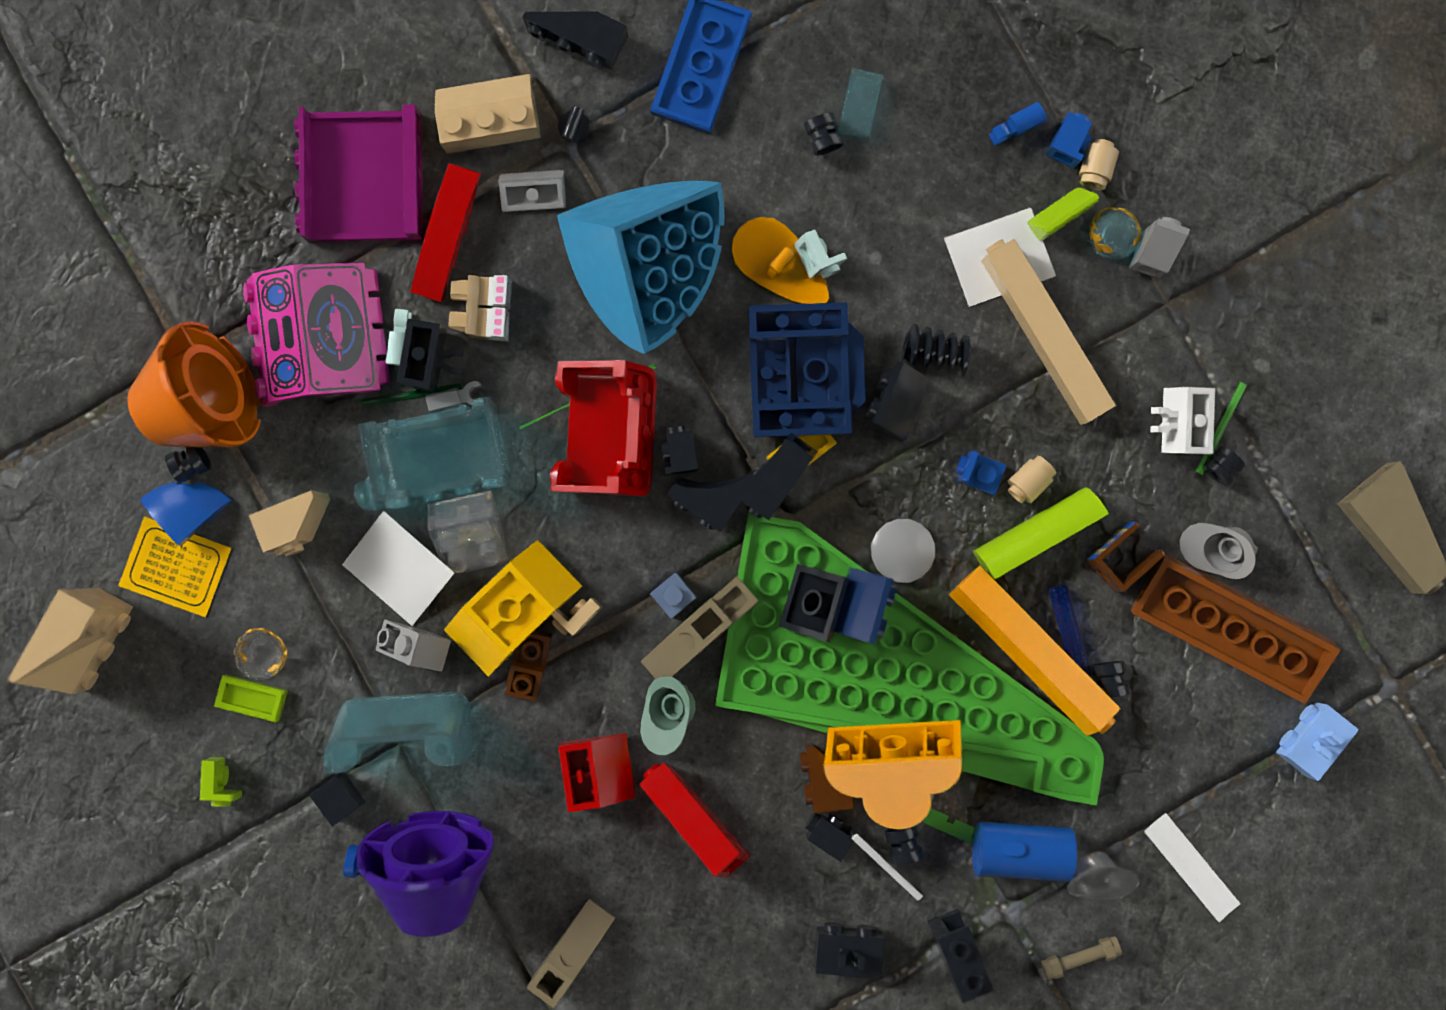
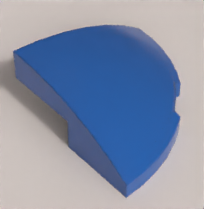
M198 482L194 484L168 483L152 490L140 499L149 514L177 545H183L205 523H210L233 501L222 491Z

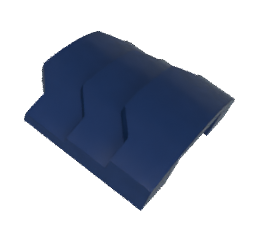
M847 302L749 306L753 438L786 437L790 433L796 436L852 434V415L866 401L864 336L848 322Z

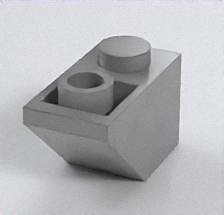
M1158 218L1141 232V240L1136 246L1129 268L1158 279L1169 272L1190 229L1181 226L1182 223L1174 218Z
M384 619L382 629L377 636L375 650L409 666L442 672L451 640L433 632Z

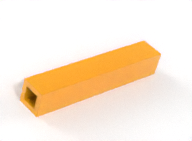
M981 566L969 573L948 594L1086 736L1097 732L1103 734L1113 726L1116 721L1113 716L1121 708Z

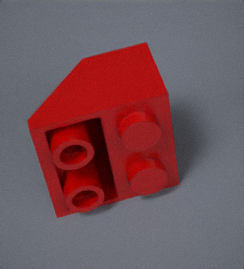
M627 732L565 741L558 746L568 813L601 808L636 798Z

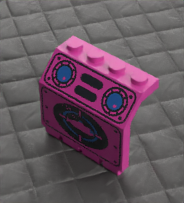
M365 263L295 264L256 272L248 278L247 283L243 285V295L245 302H250L251 315L247 317V327L249 334H254L255 347L251 348V360L253 366L258 367L259 379L255 380V392L257 398L262 399V407L276 406L285 400L308 396L378 392L380 385L391 384L388 364H386V361H377L376 357L387 355L384 329H373L372 325L383 324L380 298L369 297L368 295L379 292L376 269H365Z

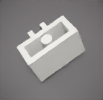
M1164 388L1163 407H1151V414H1160L1163 422L1159 426H1151L1150 432H1162L1161 453L1213 454L1215 388Z

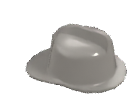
M1197 523L1190 525L1181 535L1180 551L1185 560L1193 567L1226 578L1241 579L1247 577L1253 571L1256 564L1255 554L1258 547L1255 546L1252 537L1239 527H1221L1209 523Z

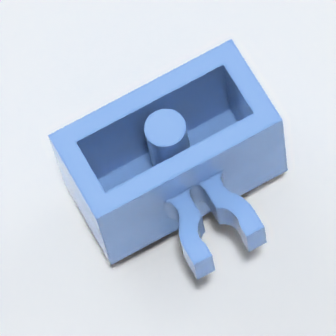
M1315 702L1303 710L1299 717L1301 721L1295 729L1288 731L1281 738L1279 743L1281 746L1276 753L1304 776L1319 781L1359 729L1329 705Z

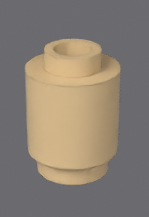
M1097 139L1095 143L1088 144L1079 172L1081 177L1080 184L1093 190H1105L1106 185L1111 182L1119 151L1114 148L1113 142Z
M1037 456L1034 460L1029 459L1008 480L1010 485L1008 492L1020 503L1024 501L1032 503L1053 482L1052 478L1056 471L1041 456Z

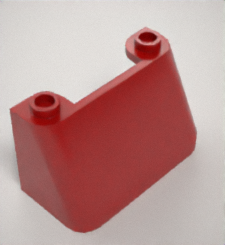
M626 360L558 361L555 384L561 394L570 397L567 458L566 460L557 461L550 471L551 491L646 496L650 491L652 483L657 379L654 370L648 366Z

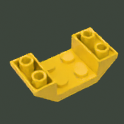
M536 540L511 560L467 602L446 626L444 631L489 677L512 655V652L583 586L539 540Z

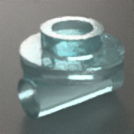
M370 475L366 479L359 481L354 487L355 500L365 511L371 512L384 508L379 475Z

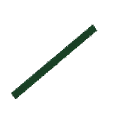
M461 383L437 387L436 392L456 387L462 390ZM415 390L361 399L362 407L424 397L433 392Z

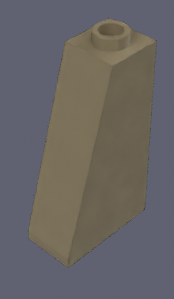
M1400 461L1386 463L1339 501L1337 505L1411 594H1432L1444 584L1442 580L1446 578V561L1405 467Z

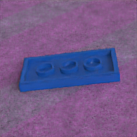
M720 0L688 1L650 109L651 114L711 134L751 21L752 11Z

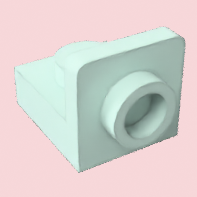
M815 229L804 233L794 244L810 279L822 275L823 279L838 273L840 271L839 266L847 259L845 253L828 258L826 244L823 239L818 237Z

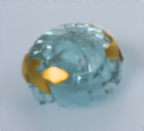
M1108 207L1096 213L1089 224L1090 240H1092L1091 246L1103 258L1124 259L1134 252L1141 240V227L1138 220L1130 211L1124 208Z

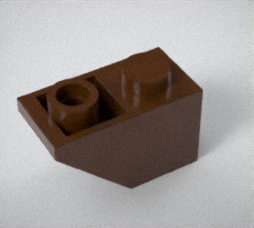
M805 743L806 752L800 753L802 772H808L810 785H804L806 805L812 804L814 813L854 809L852 797L837 791L827 780L824 770L825 753L812 743Z

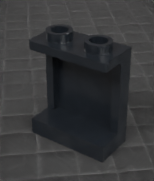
M956 909L927 920L950 981L962 1003L993 992L992 983L971 929L964 925L959 910Z

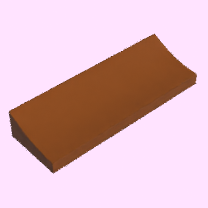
M1167 553L1153 566L1141 592L1130 609L1132 614L1304 704L1307 703L1340 652V648L1332 639Z

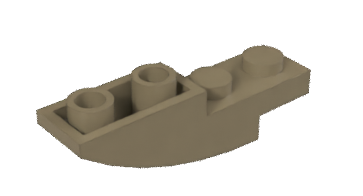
M738 576L735 577L667 636L641 663L655 679L662 676L673 677L757 604L759 600Z

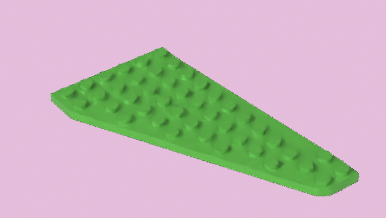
M748 513L737 576L759 602L728 628L715 706L752 712L824 733H828L829 727L961 720V771L1055 798L1097 806L1104 765L1103 752L1098 742L1092 736H1086L1077 725L897 593L895 594L892 606L885 607L883 618L887 619L885 633L882 639H876L875 644L833 632L831 643L779 627L797 564L843 577L847 576L849 568L866 570L800 522L774 517L767 520L765 517L758 518Z

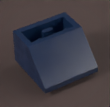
M849 568L846 578H849L834 632L875 644L876 639H882L885 633L887 619L883 618L886 606H892L897 587L892 586V578Z

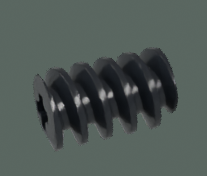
M913 324L905 336L900 362H903L905 357L910 355L911 365L914 366L919 358H923V366L928 368L933 360L936 364V371H940L943 365L947 363L949 374H953L956 367L960 366L961 376L964 377L971 356L970 338L963 335L958 342L957 334L951 332L945 340L944 330L939 329L932 337L930 327H925L920 334L919 326Z

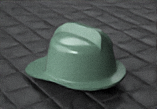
M662 676L651 683L647 691L641 720L640 733L643 743L649 751L656 755H668L679 748L685 737L687 725L694 717L696 710L695 699L688 690L687 685H683L679 680L671 676Z

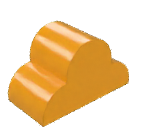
M961 720L829 727L824 760L827 780L837 791L851 797L862 798L866 813L876 823L891 829L913 827L923 821L928 815L931 807V794H937L951 788L960 777L962 770Z

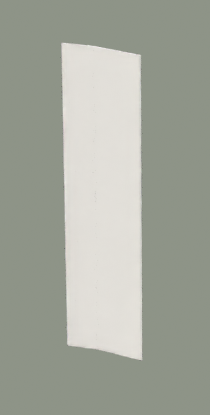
M1166 813L1144 831L1218 922L1240 905V902Z

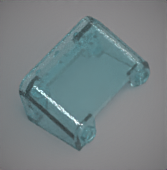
M438 692L361 697L346 701L339 709L324 750V774L349 771L356 764L360 763L362 752L367 748L375 746V743L425 740L426 755L435 765H461L473 756L469 700L460 692Z

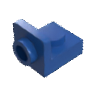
M972 450L968 452L967 456L962 455L955 471V473L959 474L957 482L994 496L996 495L1006 465L981 456L979 452Z

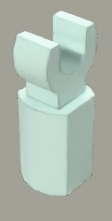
M395 309L394 330L389 333L386 364L400 365L407 319H412V313L409 310Z

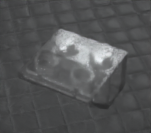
M492 491L428 504V532L440 561L450 568L454 574L509 563L500 514Z

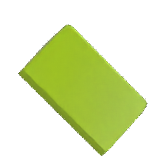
M1075 188L1027 222L1028 226L1037 239L1043 241L1092 208L1099 201V196L1086 189Z

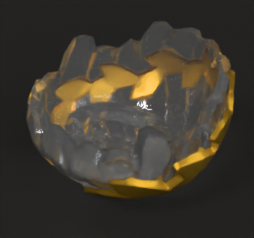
M253 628L247 630L237 641L236 648L233 651L234 661L238 670L252 680L269 679L283 668L287 659V648L283 640L271 630Z

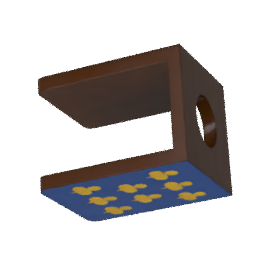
M1137 521L1126 522L1085 559L1113 592H1125L1166 555L1163 550H1151L1120 579L1107 567L1102 559L1140 526Z

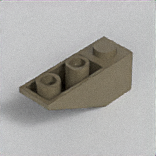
M589 898L535 972L527 989L554 1008L574 981L615 917Z

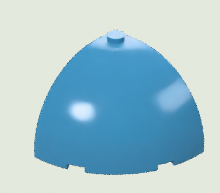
M679 181L635 188L602 197L557 215L571 267L585 297L604 325L625 345L644 354L653 350L677 332L675 328L686 316L690 317L702 301L715 273L722 247L718 245L720 225L724 226V198L720 182Z

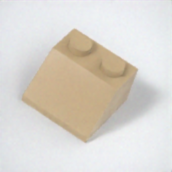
M309 491L249 515L263 553H275L276 557L281 555L288 557L304 551L303 545L312 542L329 504V495L327 493Z

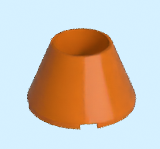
M183 322L170 328L163 335L129 389L127 402L132 420L139 431L157 445L164 447H236L251 440L260 427L261 419H257V406L262 403L261 398L258 399L256 396L253 373L235 346L224 336L217 338L207 331L209 329L207 325L198 322Z

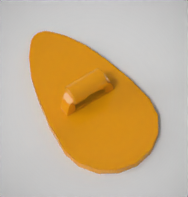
M759 217L747 221L738 229L733 238L732 255L736 266L745 276L763 288L795 303H827L829 293L825 279H823L822 275L810 279L794 246L798 238L783 223L774 218Z

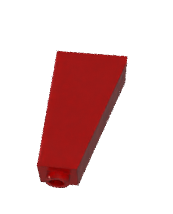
M664 762L661 765L657 763L645 772L643 776L646 779L639 785L715 877L728 878L751 857L748 851L671 765Z

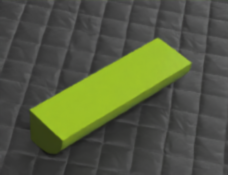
M1083 487L973 550V553L981 567L993 579H996L1107 516L1109 513L1095 493L1089 488Z

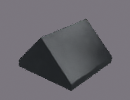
M797 564L779 627L831 643L849 578Z

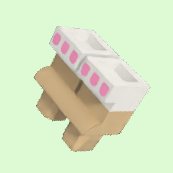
M468 275V280L451 281V299L453 301H467L466 312L450 311L449 329L465 333L469 338L508 342L510 319L508 310H510L512 285L510 278L507 275H494V277Z

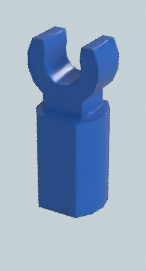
M1036 102L1009 116L1007 122L996 126L989 134L994 146L1013 135L1017 138L1045 123L1047 117L1044 109Z

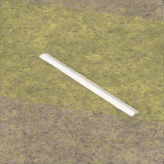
M858 834L851 838L917 901L923 897Z

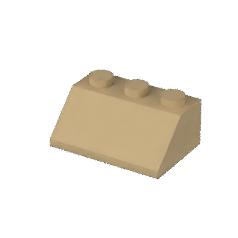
M530 74L435 90V116L439 140L447 154L541 138Z

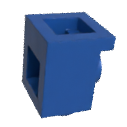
M1068 112L1062 120L1046 156L1075 169L1084 156L1083 153L1092 138L1091 135L1087 134L1092 125L1091 119L1080 113L1072 114Z

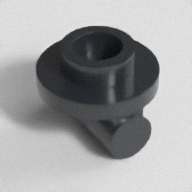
M572 106L571 111L565 112L558 121V131L565 141L579 143L590 132L589 120L584 114V110L580 107Z

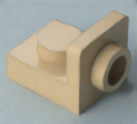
M590 598L587 602L581 599L570 611L573 615L571 619L557 609L551 614L555 618L551 623L563 635L566 636L569 632L574 636L585 627L603 606L594 598Z

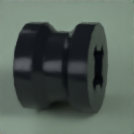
M1218 446L1215 450L1214 458L1206 461L1202 468L1215 481L1224 486H1229L1233 482V475L1236 472L1242 471L1245 463L1228 448Z

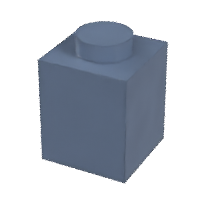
M676 572L650 593L670 619L697 598Z

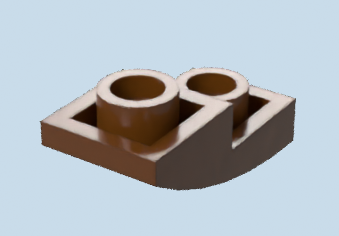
M535 630L515 649L505 695L533 702L537 701L553 634Z

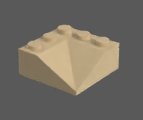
M101 588L59 589L8 680L16 684L69 694L89 690L98 679L99 674L97 670L102 661H106L111 656L115 648L113 642L116 636L128 626L131 620L129 613L133 606Z

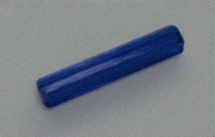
M1066 585L1054 586L1049 589V594L1065 651L1090 677L1092 673L1068 588Z

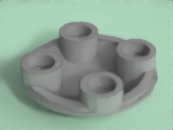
M895 519L884 524L876 532L871 542V557L876 569L883 576L892 578L897 583L912 582L922 578L931 568L935 558V543L930 532L922 524L911 519Z

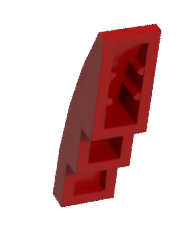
M448 164L426 230L411 293L439 302L445 299L451 270L456 266L462 237L467 233L481 173L455 164Z

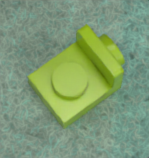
M210 757L201 761L200 801H211V806H231L232 801L242 797V790H224V786L229 778L228 766H225V757Z

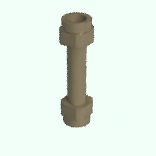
M1115 936L1106 937L1098 940L1099 945L1059 959L1056 955L1040 961L1046 979L1061 978L1064 976L1063 971L1105 958L1106 961L1116 959L1122 955L1117 938Z

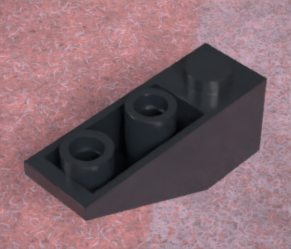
M598 11L525 12L522 17L526 29H528L527 32L531 36L541 41L547 38L557 43L556 47L569 55H573L575 52L585 57V61L598 69H602L604 66L612 70L629 37L626 25Z

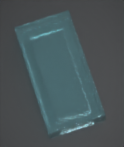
M852 68L838 133L869 140L883 74Z

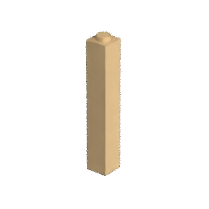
M1015 238L1006 244L1001 239L986 249L988 254L981 262L1080 425L1092 421L1115 407L1114 401Z

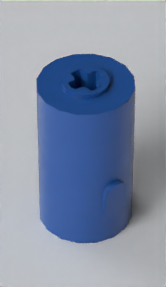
M978 821L975 825L972 841L974 873L976 876L1070 882L1073 880L1077 865L1075 833L1070 827Z

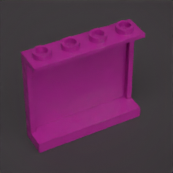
M415 104L402 105V111L308 113L304 107H298L299 118L294 119L295 135L299 138V150H295L294 153L295 166L299 169V181L295 182V197L300 205V213L295 215L297 233H300V236L307 242L423 240L421 112Z

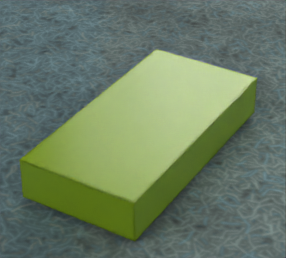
M225 674L222 675L214 707L277 723L280 722L288 690Z

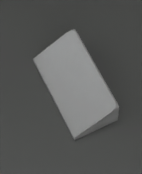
M563 170L501 174L498 183L502 212L566 208Z

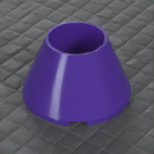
M427 811L409 814L408 821L393 826L388 821L371 831L358 847L357 864L360 872L401 931L419 937L438 936L453 931L466 921L493 853V835L491 830H486L482 827L481 820L467 814L452 811Z

